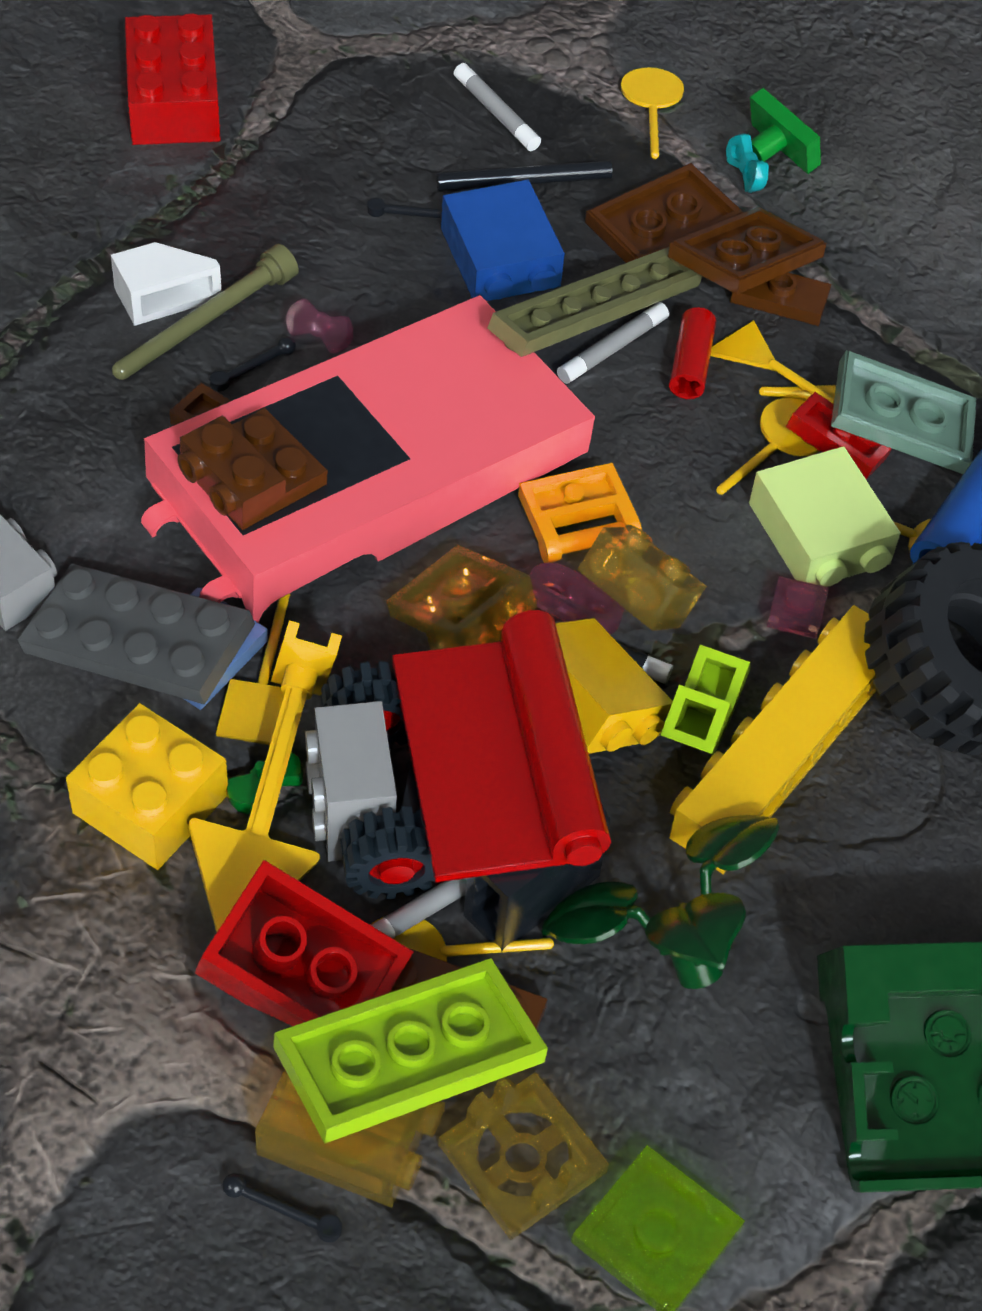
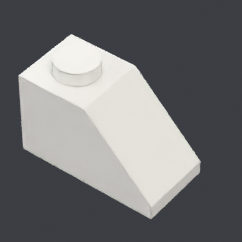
M157 242L111 255L114 288L134 326L199 307L222 292L220 265L216 259Z

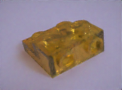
M456 545L386 600L390 616L426 633L431 650L499 642L503 625L510 617L520 612L538 608L530 575L460 545Z

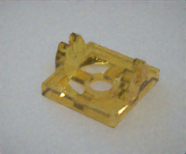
M536 1072L517 1085H514L508 1078L500 1079L494 1088V1094L491 1098L488 1099L483 1091L476 1095L467 1109L466 1119L439 1136L438 1146L510 1240L606 1174L609 1168L607 1160ZM510 1113H532L546 1118L552 1125L536 1136L529 1133H517L504 1116ZM488 1128L501 1145L499 1151V1161L485 1171H482L478 1159V1146L484 1131ZM566 1141L569 1160L563 1163L558 1177L554 1180L545 1169L547 1153ZM517 1143L532 1145L540 1155V1163L534 1170L529 1172L516 1171L506 1161L505 1155L507 1150ZM510 1179L519 1183L530 1182L534 1190L531 1196H515L501 1191L497 1187Z

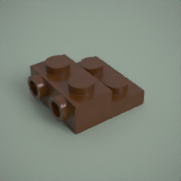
M266 408L234 424H231L222 415L180 437L178 464L181 472L191 483L197 482L209 495L215 509L223 516L228 515L242 530L327 485L328 470Z

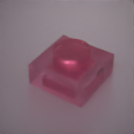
M779 576L767 627L817 639L829 588Z

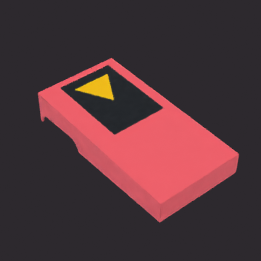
M479 295L144 438L146 478L163 501L149 507L144 512L141 523L153 538L162 525L168 522H180L222 575L207 583L200 592L199 597L219 603L230 597L242 598L245 610H249L253 620L259 623L262 614L272 603L347 562L367 554L374 555L375 559L379 562L518 489L519 483L535 480L587 453L595 416L535 352L521 357L516 352L508 349L502 340L487 329L491 317L496 311ZM266 408L328 470L327 485L242 530L228 515L223 516L215 509L209 495L197 482L191 483L185 478L178 464L180 437L222 415L231 424H234Z

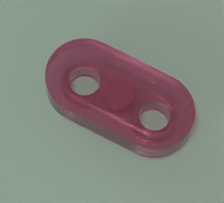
M558 563L539 564L530 573L526 594L529 600L539 609L552 614L564 622L595 618L609 634H613L618 630L625 606L622 599L615 592Z

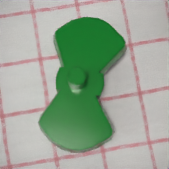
M292 752L281 787L300 786L303 781L304 771L301 761ZM257 761L250 774L232 777L228 780V801L240 813H251L265 764L264 761Z

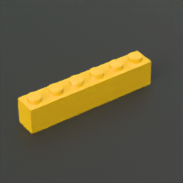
M853 605L841 620L833 617L822 630L818 638L819 645L815 650L810 652L806 649L796 659L790 670L789 676L791 677L784 685L777 682L771 687L761 704L762 711L757 717L753 719L747 716L740 723L731 739L732 745L725 754L716 751L711 756L701 773L702 780L694 789L686 786L679 793L670 809V814L674 816L669 837L671 840L686 849L690 837L701 827L712 821L739 815L772 817L876 692L873 681L877 677L874 669H868L865 651L870 648V644L864 642L865 624L870 620L867 612ZM718 867L716 868V870L722 874L726 872V870H722Z

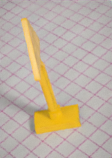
M289 620L271 678V682L281 684L280 690L284 697L247 827L241 831L198 818H192L189 821L188 829L216 932H218L263 860H266L298 881L319 862L320 855L318 852L273 840L269 837L268 833L305 701L311 699L313 694L322 695L321 688L323 684L327 683L338 653L341 635L331 633L327 647L296 638L300 623Z

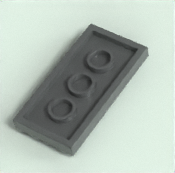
M71 563L23 631L18 642L26 654L205 705L255 623L249 610Z

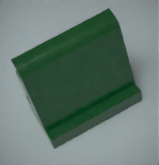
M982 942L841 946L817 955L820 1001H825L847 1169L852 1189L855 1192L864 1193L982 1188Z

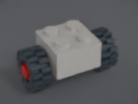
M379 661L377 668H370V662L360 663L361 670L354 671L351 666L342 669L343 677L334 673L328 678L329 684H323L321 688L322 707L315 708V730L305 731L308 760L306 761L308 792L312 794L313 798L312 823L315 841H325L328 862L343 860L346 884L349 888L353 887L355 893L361 895L367 891L368 897L376 899L381 893H385L386 899L396 898V893L404 892L407 897L415 894L414 888L419 887L423 891L431 888V881L435 882L421 809L413 814L412 807L402 806L400 812L396 813L397 795L390 749H392V742L395 741L399 745H403L408 740L394 668L389 670L388 662Z

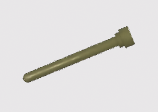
M279 243L260 255V261L257 262L255 270L117 361L112 367L114 377L119 380L129 378L266 284L273 286L276 283L283 285L298 275L299 272L298 264L293 254L284 245Z

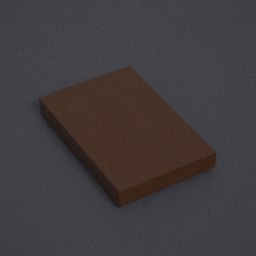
M689 163L586 211L585 223L627 263L670 247V242L744 212L692 163Z
M756 207L670 242L668 257L738 295L823 258L827 243L760 207Z

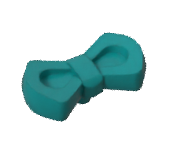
M742 133L732 137L726 147L727 162L739 168L743 175L746 192L752 193L762 190L768 181V163L758 160L757 155L753 152L751 136L749 134Z

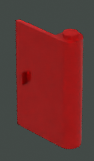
M528 610L510 617L503 625L501 642L392 655L435 883L566 864L586 866L601 858L602 854L609 849L611 838L555 620L549 613L541 610Z

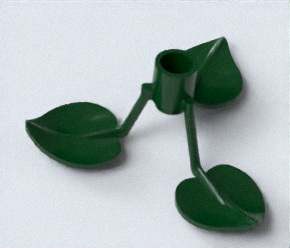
M757 815L731 816L712 821L697 830L688 840L685 850L690 861L703 863L700 867L701 895L690 902H683L678 904L677 907L661 911L650 919L641 907L633 905L638 898L637 890L633 885L623 882L596 883L577 890L553 909L542 926L541 932L543 937L550 935L558 941L570 944H593L621 931L626 926L629 918L635 919L644 927L648 942L658 949L661 955H670L682 987L700 989L713 984L723 974L731 945L744 924L746 910L743 901L739 897L726 893H712V873L717 867L722 870L733 871L741 869L757 860L774 841L780 828L778 819Z

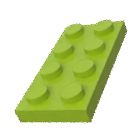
M492 958L274 1033L273 1043L275 1052L324 1144L545 1062L548 1047Z

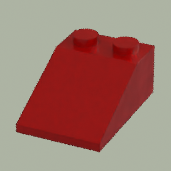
M263 860L203 953L195 974L240 1002L291 1026H295L390 993L412 956L413 951L266 860Z

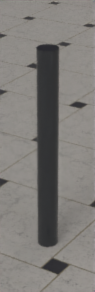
M608 160L437 173L436 180L438 191L484 188L528 179L531 184L612 178L613 170L612 163Z

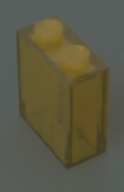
M284 1069L255 1129L257 1155L392 1208L400 1188L407 1191L411 1190L423 1158L422 1155L416 1153L423 1134L433 1137L436 1133L445 1109V1102H436L324 1144Z

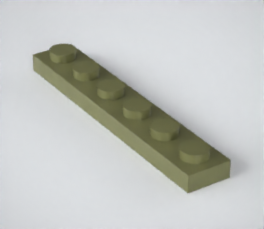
M669 247L494 312L487 329L502 340L508 349L523 357L698 287L703 276L669 258Z

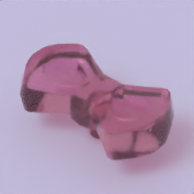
M301 299L294 303L287 312L286 324L291 336L311 333L318 338H322L330 353H338L344 350L352 341L353 326L347 316L330 317L324 312H319L308 299Z

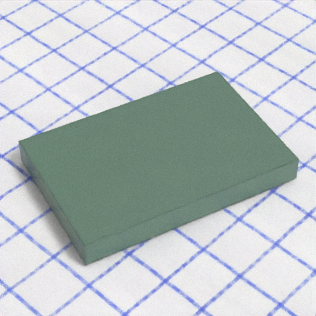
M846 350L838 366L831 426L961 474L965 473L973 459L976 398Z

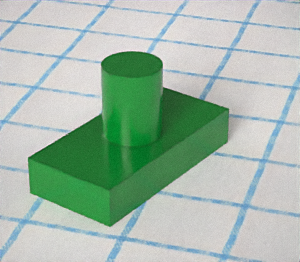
M764 88L750 96L752 126L760 132L751 139L753 152L757 155L758 160L765 162L779 151H782L807 174L821 165L820 136Z

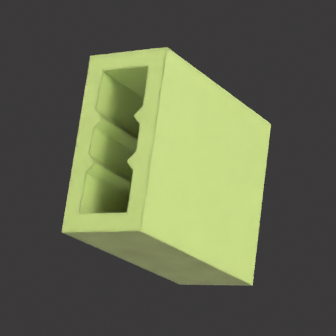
M844 446L756 472L749 504L802 591L821 585L824 587L832 586L844 578L863 572L874 573L891 564L901 532Z

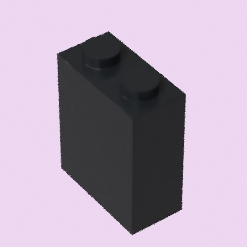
M602 805L606 823L609 830L611 818L608 817V814L604 806ZM604 853L599 860L586 866L566 864L467 878L464 917L489 942L496 943L501 949L502 954V951L511 942L520 940L544 921L561 901L596 880L600 876Z

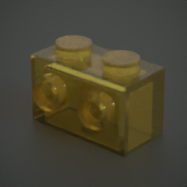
M626 525L625 527H603L577 570L652 631L680 628L707 586L690 573L689 567L682 561L667 555L654 545L652 538L641 529L632 525Z

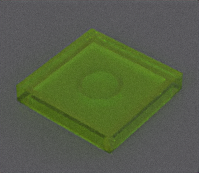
M647 1145L572 1235L571 1242L656 1311H678L742 1230L745 1220Z

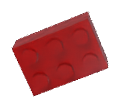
M212 14L125 17L128 106L132 145L221 142Z

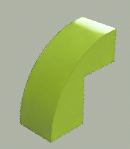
M700 644L685 686L680 684L678 686L661 736L713 755L725 734L750 671V662Z

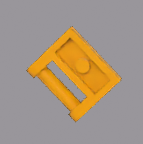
M613 463L519 483L518 497L538 540L540 555L544 563L559 561L562 559L563 554L619 541L628 545L641 542L642 540L640 520ZM614 515L617 521L558 535L555 528Z

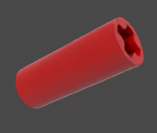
M690 308L682 315L669 383L671 392L682 399L698 398L705 390L717 322L715 315L705 308Z

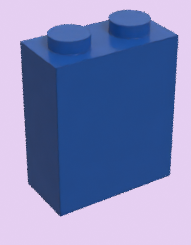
M529 179L443 195L441 230L472 298L481 295L486 301L561 287L565 253Z

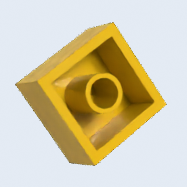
M139 703L66 777L73 814L156 870H159L190 837L189 821L192 818L206 820L227 797L228 777L226 758Z

